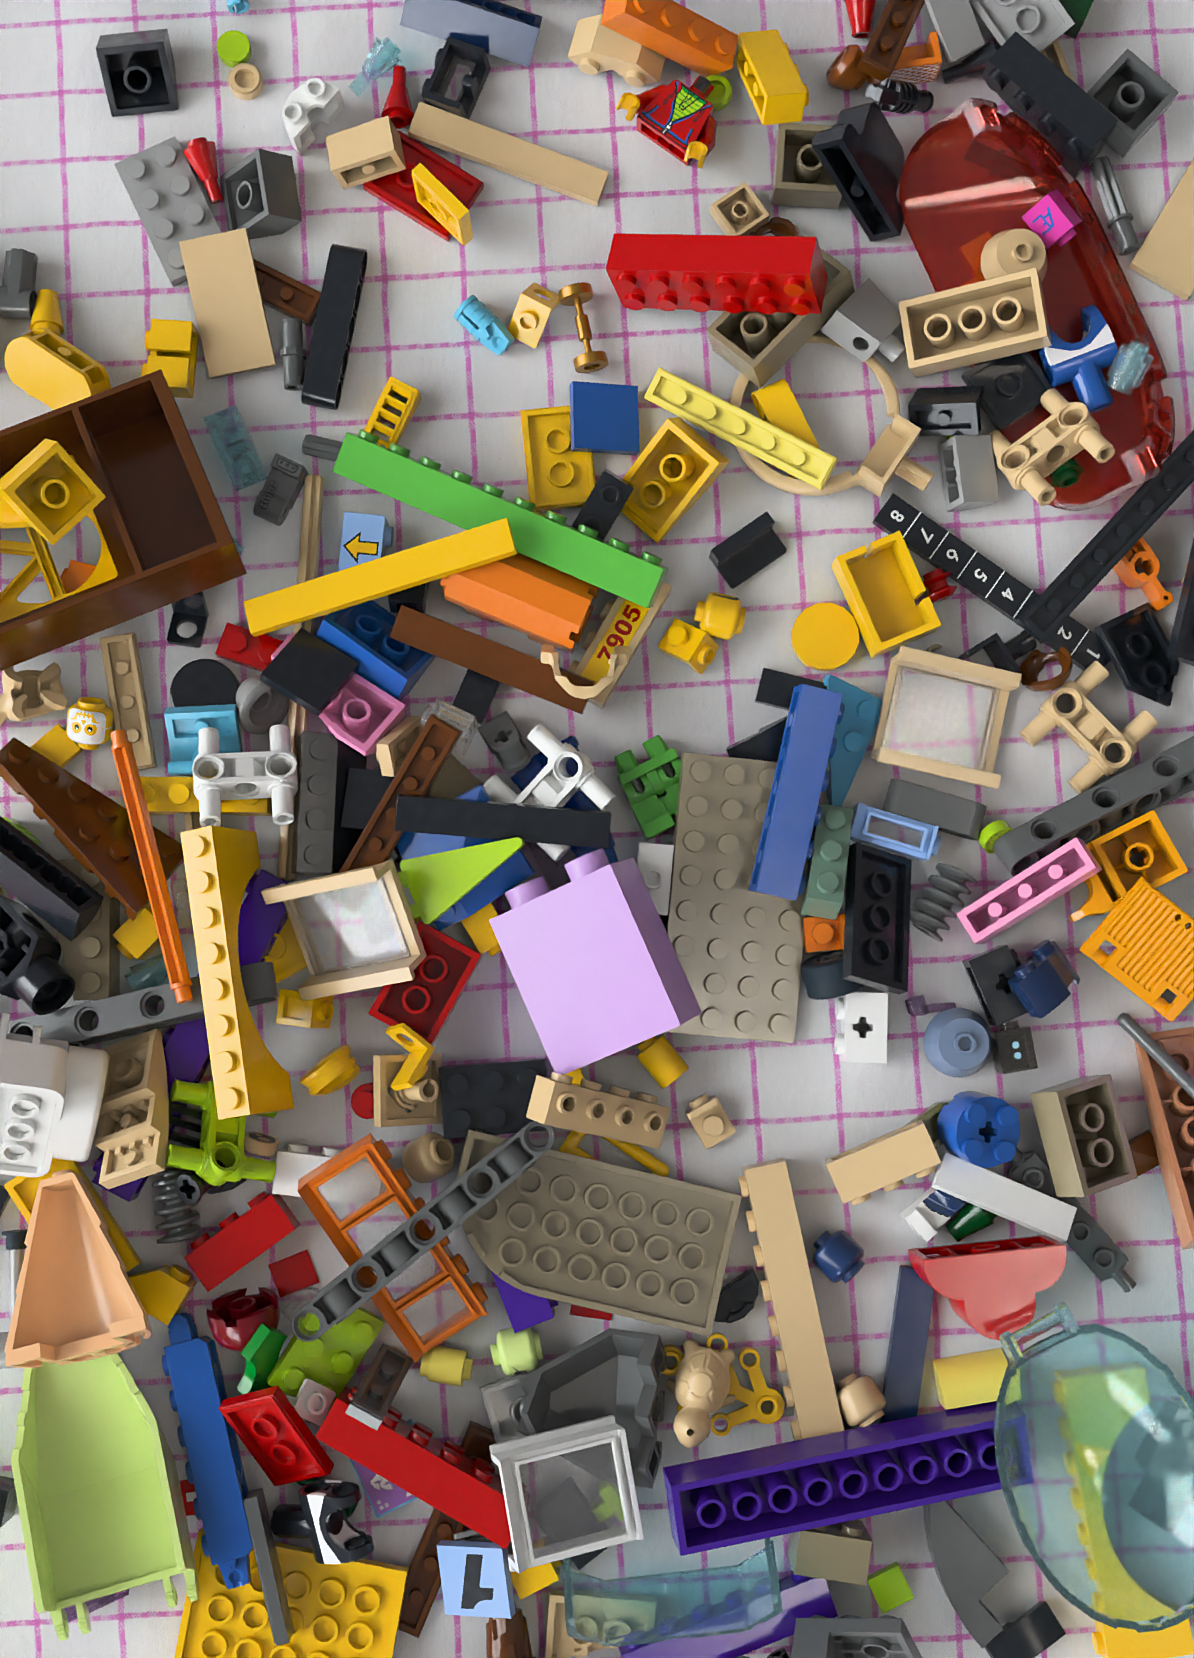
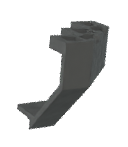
M609 1328L520 1378L519 1381L525 1395L520 1403L521 1418L516 1431L529 1436L614 1415L615 1423L625 1429L635 1486L652 1489L662 1457V1442L656 1440L659 1422L664 1420L665 1391H659L660 1371L664 1372L666 1370L667 1355L660 1335ZM611 1442L559 1455L601 1480L618 1483Z

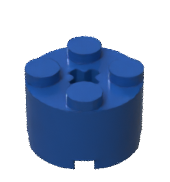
M976 1091L960 1092L954 1096L956 1098L948 1105H944L937 1120V1134L941 1144L945 1146L949 1154L984 1168L995 1167L1014 1158L1020 1139L1019 1113L1016 1108L1000 1098Z

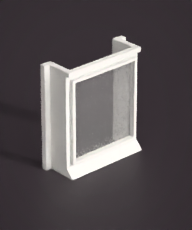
M614 1415L489 1445L491 1460L499 1466L513 1548V1554L508 1555L511 1572L517 1571L520 1574L528 1568L628 1541L644 1539L626 1433L623 1427L615 1423Z

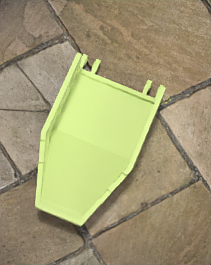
M119 1353L65 1365L42 1361V1367L24 1368L21 1388L23 1393L20 1412L17 1415L16 1426L18 1427L15 1448L12 1449L11 1466L37 1613L50 1612L58 1638L63 1641L69 1638L70 1632L67 1615L64 1610L67 1607L76 1606L79 1629L82 1634L91 1632L90 1616L86 1602L162 1579L169 1608L177 1606L178 1596L172 1576L184 1573L187 1596L191 1602L198 1600V1574L175 1459L158 1420Z

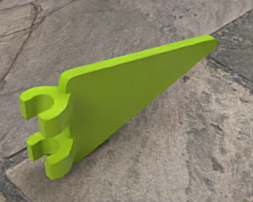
M515 837L402 860L400 862L401 872H398V876L403 890L409 888L415 904L409 905L415 923L421 919L424 924L430 925L519 851L524 846V840Z

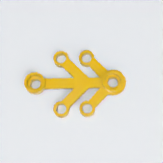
M713 1332L711 1337L708 1336L706 1340L707 1348L713 1349L711 1341L715 1338H721L724 1341L723 1347L716 1351L728 1349V1341L724 1334ZM668 1344L664 1346L667 1357H676L677 1364L671 1368L666 1366V1370L661 1372L665 1375L673 1376L676 1375L678 1366L684 1356L679 1347ZM753 1347L743 1348L739 1352L738 1360L741 1367L748 1371L754 1391L739 1384L731 1363V1379L728 1394H734L736 1400L747 1405L727 1414L723 1412L713 1414L710 1418L711 1431L716 1436H725L730 1432L731 1427L752 1419H756L763 1424H772L783 1415L785 1408L784 1400L777 1390L767 1387L759 1366V1353ZM747 1353H753L756 1356L755 1362L750 1365L743 1362V1357ZM764 1401L773 1402L774 1405L771 1411L764 1412L761 1410V1404ZM678 1403L677 1410L679 1412L682 1406ZM720 1418L727 1421L726 1427L722 1430L714 1427V1422Z

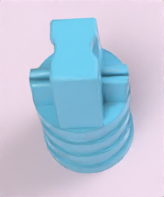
M475 295L468 297L454 314V319L460 322L471 335H474L476 340L498 356L505 353L515 339L500 319L493 315L492 311L486 308Z

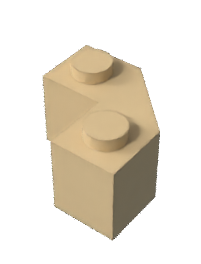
M603 14L578 20L567 57L577 64L582 72L596 75L600 72L614 70L625 78L624 80L627 84L633 87H642L646 84L659 82L666 57L601 25Z

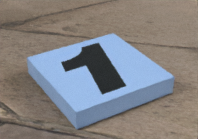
M441 1540L437 1544L445 1614L511 1619L516 1611L508 1561V1548L504 1549L494 1542Z

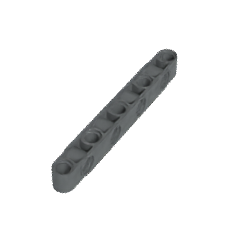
M1194 736L1005 833L996 840L993 845V851L1014 877L1076 837L1088 844L1120 826L1194 790Z
M259 962L240 966L248 1007L278 999L272 962ZM200 977L190 978L193 984L190 987L193 1000L190 1002L177 1004L175 992L171 991V985L167 983L58 1009L47 1015H33L10 1021L7 1033L29 1036L31 1031L34 1033L35 1025L42 1026V1038L68 1041V1044L71 1046L83 1047L150 1031L155 1028L159 1029L205 1018ZM163 999L164 1009L158 1015L157 1005ZM98 1015V1025L93 1030L92 1021Z
M533 1120L516 1134L513 1133L315 1294L314 1298L304 1305L293 1318L292 1330L295 1336L305 1342L314 1341L335 1324L338 1325L528 1170L538 1158L553 1146L555 1140L553 1126L544 1125ZM535 1126H542L549 1132V1141L543 1146H536L529 1140V1131ZM479 1172L487 1173L492 1179V1188L486 1192H480L473 1186V1176ZM428 1219L433 1222L435 1234L430 1238L421 1237L416 1231L417 1221ZM363 1266L373 1267L378 1275L377 1282L366 1284L361 1281L359 1277L360 1268ZM311 1313L318 1317L320 1322L318 1330L309 1331L303 1326L302 1317L304 1314Z

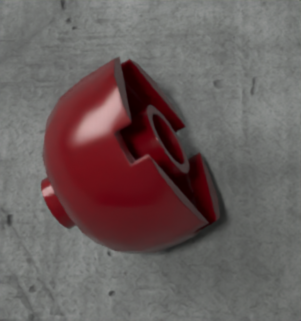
M258 1287L259 1294L246 1295L247 1288H243L216 1298L211 1303L212 1310L210 1311L207 1308L206 1311L208 1324L215 1340L222 1347L232 1351H240L241 1353L261 1324L277 1328L280 1320L278 1297L273 1290Z

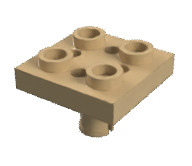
M441 1053L431 1054L426 1063L428 1065L426 1073L420 1080L414 1083L413 1087L398 1091L391 1088L390 1092L392 1095H389L388 1088L391 1086L409 1054L373 1055L374 1127L442 1124L439 1068L442 1067Z

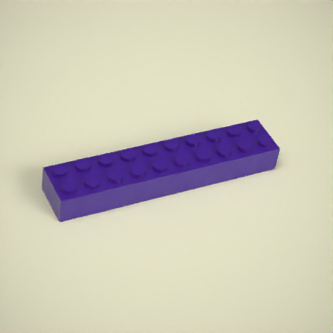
M1009 1399L959 1407L663 1467L672 1537L680 1556L1031 1483L1023 1414Z

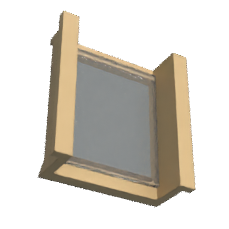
M901 646L899 654L892 657L890 661L870 758H877V762L999 789L1002 775L994 774L993 770L1009 692L1020 687L1022 674Z
M393 859L359 869L289 884L283 883L261 891L266 905L284 902L311 974L297 988L302 1001L411 981L415 978L413 970L427 956Z

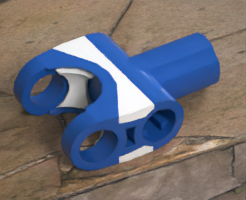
M1094 305L1084 307L1080 311L1083 325L1080 342H1064L1058 337L1056 332H1052L1049 326L1052 346L1036 349L1043 373L1053 388L1071 381L1079 402L1086 405L1090 414L1114 403L1102 369L1119 362V352L1112 332L1101 312Z

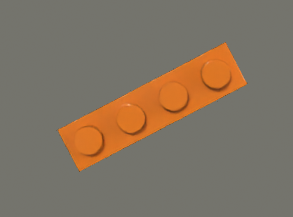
M605 0L601 25L704 77L717 75L733 68L738 35L673 0Z

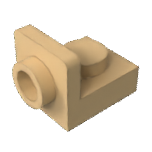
M705 1093L688 1103L691 1109L686 1111L685 1114L706 1150L736 1133L717 1096L713 1095L709 1098Z

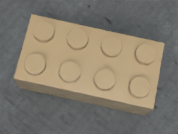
M1037 268L898 302L908 366L916 378L1052 346L1042 283Z

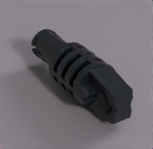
M886 78L880 84L868 83L864 93V97L872 98L882 111L908 114L913 110L926 113L932 108L934 103V96L930 91L918 90L913 83Z

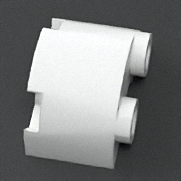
M319 78L309 79L305 84L292 91L282 108V116L293 148L299 155L315 140L314 126L321 122L330 124L345 108L340 89L323 82Z

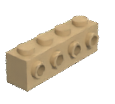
M552 1072L551 1078L536 1076L526 1114L527 1118L544 1125L660 1149L670 1108L658 1104L657 1096L638 1092L637 1098L629 1096L630 1090L610 1085L609 1091L601 1090V1083L587 1079H581L580 1085L572 1083L573 1077Z

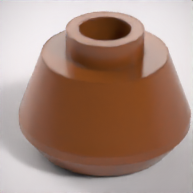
M859 45L846 46L830 65L826 73L827 82L830 86L849 91L852 88L858 90L865 83L869 75L856 69L863 55Z

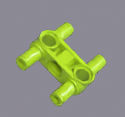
M175 1079L171 1087L170 1101L197 1105L203 1110L200 1149L170 1144L167 1148L165 1167L195 1171L199 1177H202L205 1182L213 1186L223 1185L227 1181L236 1183L242 1178L271 1183L276 1173V1161L247 1157L244 1153L246 1116L218 1120L214 1082L212 1080L205 1084ZM278 1111L258 1114L257 1116L274 1119ZM216 1160L223 1162L226 1168L217 1164Z

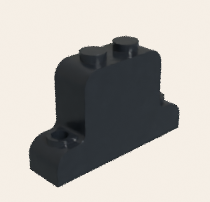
M876 102L843 109L839 113L837 123L832 128L815 133L811 146L870 242L901 236L904 214L897 200L896 192L905 162L903 148Z

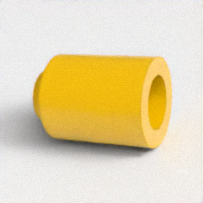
M664 1035L658 1038L656 1036L649 1038L637 1046L641 1051L636 1056L637 1059L662 1089L674 1082L689 1068Z

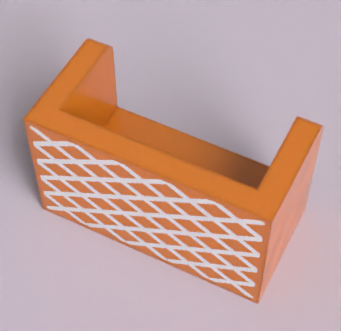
M937 31L929 32L926 43L923 45L904 47L889 79L913 84L935 81L942 64ZM870 75L867 78L868 83H881V81Z

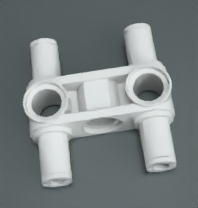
M541 723L529 733L527 738L548 758V764L522 793L517 795L498 775H493L483 785L494 802L563 807L576 792L581 790L600 810L604 811L617 798L596 776V768L591 764L586 754L577 751L567 742L563 744ZM571 757L578 763V772L573 777L566 771V762ZM537 843L555 862L560 860L570 849L569 845Z
M281 724L271 726L269 730L270 751L220 753L219 731L213 727L199 730V755L194 759L192 772L194 795L199 800L200 825L202 827H219L221 825V800L272 798L273 822L278 825H287L294 821L293 796L298 790L297 758L291 752L290 729L288 726Z

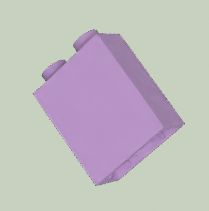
M603 848L565 864L564 866L571 882L553 891L549 890L544 876H541L505 892L512 910L489 920L551 1065L556 1073L561 1074L574 1071L678 1027L702 1013L634 857L610 864Z

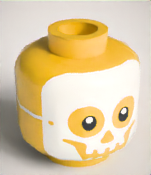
M78 698V702L70 705L68 709L67 736L77 742L78 747L81 749H98L99 744H104L111 740L110 733L113 732L114 711L101 698Z

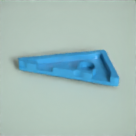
M832 674L825 675L824 686H827V690L843 694L841 703L845 705L842 721L840 724H836L833 736L837 738L835 753L832 758H828L829 784L827 786V798L829 805L842 807L876 729L882 700Z

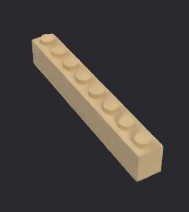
M783 1158L742 1166L743 1176H738V1184L742 1198L748 1196L751 1210L745 1211L749 1232L755 1231L758 1245L752 1246L756 1266H763L766 1280L760 1281L764 1302L771 1301L773 1315H769L767 1318L771 1336H778L781 1350L775 1351L779 1372L786 1371L788 1385L782 1386L787 1408H794L796 1420L790 1421L793 1439L796 1441L844 1431L786 1161Z

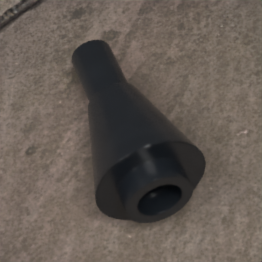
M990 41L962 60V63L941 70L944 83L946 84L962 77L982 76L988 60L1001 46H995L993 41Z

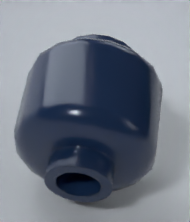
M826 1230L813 1243L817 1250L813 1255L812 1261L833 1283L842 1280L846 1284L865 1265L862 1261L864 1257L863 1248L844 1230H838L833 1234Z

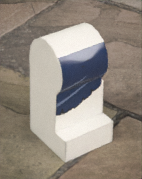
M930 1187L902 1211L900 1215L924 1241L928 1242L937 1234L936 1231L966 1201Z

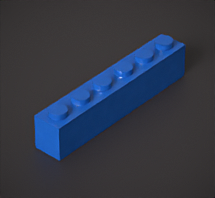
M806 684L795 686L793 689L748 891L797 901L798 894L802 895L806 885V875L803 874L805 861L810 860L814 849V841L810 840L813 826L818 825L822 813V807L818 805L820 794L825 792L829 782V772L826 771L828 758L833 757L837 746V738L833 737L836 724H840L845 710V705L841 703L842 693Z

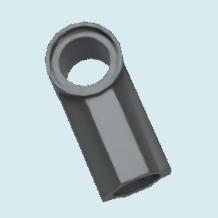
M16 248L6 251L3 283L0 286V318L31 320L37 298L35 281L38 257L35 253Z

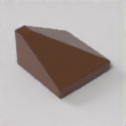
M1146 1130L1128 1140L1138 1176L1159 1165L1154 1139L1150 1130Z

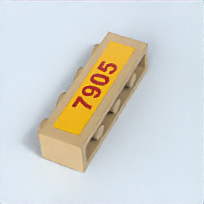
M663 581L656 601L651 608H645L620 596L617 597L614 603L608 601L599 616L603 623L597 633L593 630L590 631L582 645V649L586 650L580 662L574 660L568 671L596 681L595 684H597L601 677H606L610 668L608 663L610 653H614L616 646L627 647L629 665L668 598L672 586ZM628 665L617 666L612 682L599 695L589 698L588 701L603 709Z

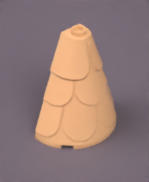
M60 1170L54 1172L52 1178L39 1181L24 1242L27 1248L15 1292L17 1297L4 1350L6 1354V1367L39 1368L43 1366L42 1361L65 1365L92 1360L141 1344V1335H143V1339H149L151 1336L148 1314L126 1273L127 1267L108 1234L109 1226L83 1177L73 1170Z

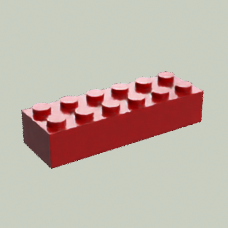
M614 233L606 266L608 276L623 308L631 310L648 308L661 309L663 311H674L676 309L694 310L696 312L714 310L727 311L729 313L746 311L760 312L767 315L779 312L794 313L801 316L808 315L809 313L821 314L828 280L817 237Z
M346 1386L335 1400L315 1438L506 1549L511 1541L501 1477L494 1473L495 1467L481 1458L473 1461L463 1455L465 1450L461 1446L450 1440H446L443 1443L432 1436L434 1432L427 1426L419 1422H415L414 1425L409 1424L401 1418L403 1414L391 1405L379 1429L371 1428L345 1413L359 1388L353 1386L350 1389ZM522 1483L524 1501L527 1511L530 1493L525 1491L526 1485Z

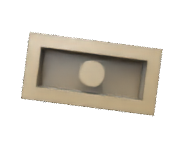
M389 116L372 119L367 123L343 129L338 133L325 137L331 172L343 189L406 169L400 134Z

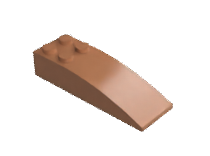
M1194 1027L1148 1033L1194 1079ZM1134 1040L1147 1113L1164 1185L1182 1250L1194 1248V1099Z

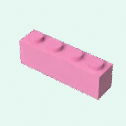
M1076 837L956 914L974 943L985 944L1103 869L1084 840Z

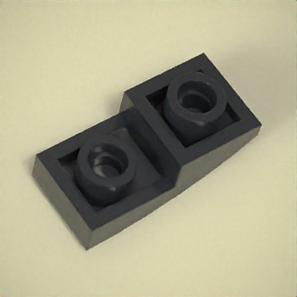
M787 716L760 728L758 733L728 746L726 751L729 757L777 762Z
M1040 1601L1016 1621L1007 1622L1003 1625V1629L984 1648L991 1658H1034L1063 1637L1066 1632L1047 1602Z

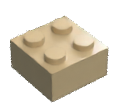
M746 181L712 203L710 207L711 216L725 235L749 236L750 232H755L767 224L770 216Z

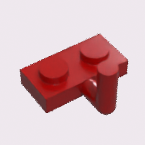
M227 622L215 654L218 658L263 672L272 661L271 655L284 641L267 636L268 633L254 637L250 634L249 629Z

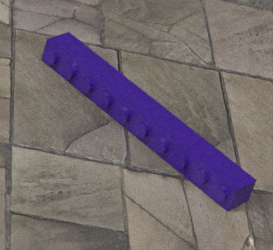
M262 869L259 874L254 873L249 880L245 890L248 894L240 909L238 924L240 966L264 962L265 959L263 957L268 956L277 939L274 936L275 933L280 934L288 919L284 902L266 905L261 891L283 883L289 884V882ZM205 1018L177 1024L175 1029L170 1027L162 1039L169 1100L171 1087L175 1079L200 1083L211 1062ZM174 1112L172 1116L181 1118L182 1114ZM169 1124L168 1129L174 1131L176 1126ZM103 1152L93 1167L96 1175L92 1183L128 1202L138 1198L149 1176L111 1189H107L99 1184Z

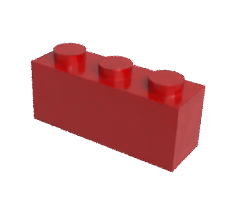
M263 1191L247 1203L250 1207L249 1211L240 1217L235 1211L221 1221L218 1225L222 1230L213 1237H210L206 1232L189 1244L193 1251L184 1258L207 1292L211 1291L301 1225L281 1195L271 1194L268 1196Z

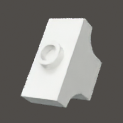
M639 842L638 869L658 914L668 916L674 845Z

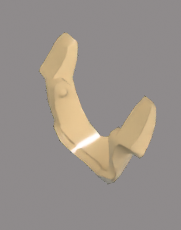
M543 644L541 648V663L550 664L555 679L569 695L580 699L593 698L599 695L612 682L617 666L628 665L627 647L616 646L614 653H610V659L608 660L610 668L606 677H601L594 686H575L569 682L566 676L561 675L558 663H560L558 658L559 652H555L554 646Z

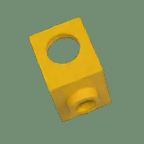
M532 283L521 293L508 326V331L515 339L535 349L539 345L551 312L560 304L559 295L537 283ZM536 294L544 295L550 300L543 299Z
M401 1023L387 1027L385 1030L387 1035L410 1052L390 1086L395 1091L411 1088L416 1081L423 1077L428 1069L426 1063L435 1049L409 1026ZM400 1034H404V1035L408 1036V1037L411 1038L414 1042H411V1041L405 1039V1038L402 1037Z

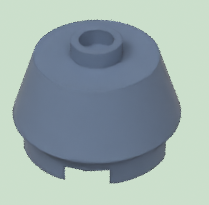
M951 1008L940 1012L930 1021L924 1034V1050L929 1062L939 1072L950 1077H967L977 1073L986 1065L993 1049V1037L986 1021L974 1011L965 1008Z

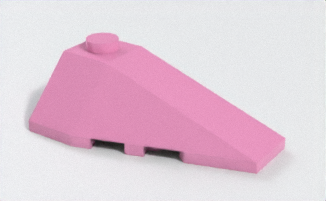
M292 633L271 655V660L279 654L295 634ZM355 673L319 717L336 738L366 756L376 753V744L404 720L406 705Z

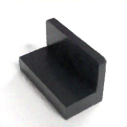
M984 386L919 388L908 404L910 422L921 428L919 436L979 435L982 429L979 403L984 395Z
M767 511L710 551L709 559L731 589H735L787 551L772 529L775 522Z

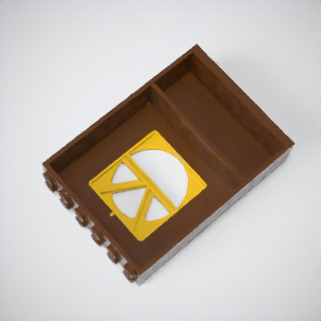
M161 369L0 430V479L46 438L57 441L69 455H73L78 466L106 496L104 500L86 515L96 526L101 539V553L98 564L87 581L73 592L66 594L47 542L33 527L25 528L30 543L0 540V553L33 556L0 593V671L247 574L179 408ZM42 572L52 600L45 603H23L17 601L18 596Z

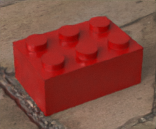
M419 921L417 929L427 955L426 958L413 970L415 974L413 980L384 985L368 1014L389 1026L405 1023L434 1046L483 955L432 926Z

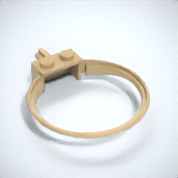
M815 333L806 342L824 343L843 348L825 334ZM873 356L863 362L869 366L879 380L886 400L887 416L893 418L891 425L888 424L853 476L850 470L839 475L829 477L823 490H820L802 480L781 475L764 464L758 457L736 447L747 466L766 483L785 492L804 496L831 495L855 486H862L880 498L895 474L924 491L935 475L907 457L917 443L921 428L900 416V401L895 383L884 366ZM740 373L736 380L730 398V404L740 409L744 392L750 381L742 373Z

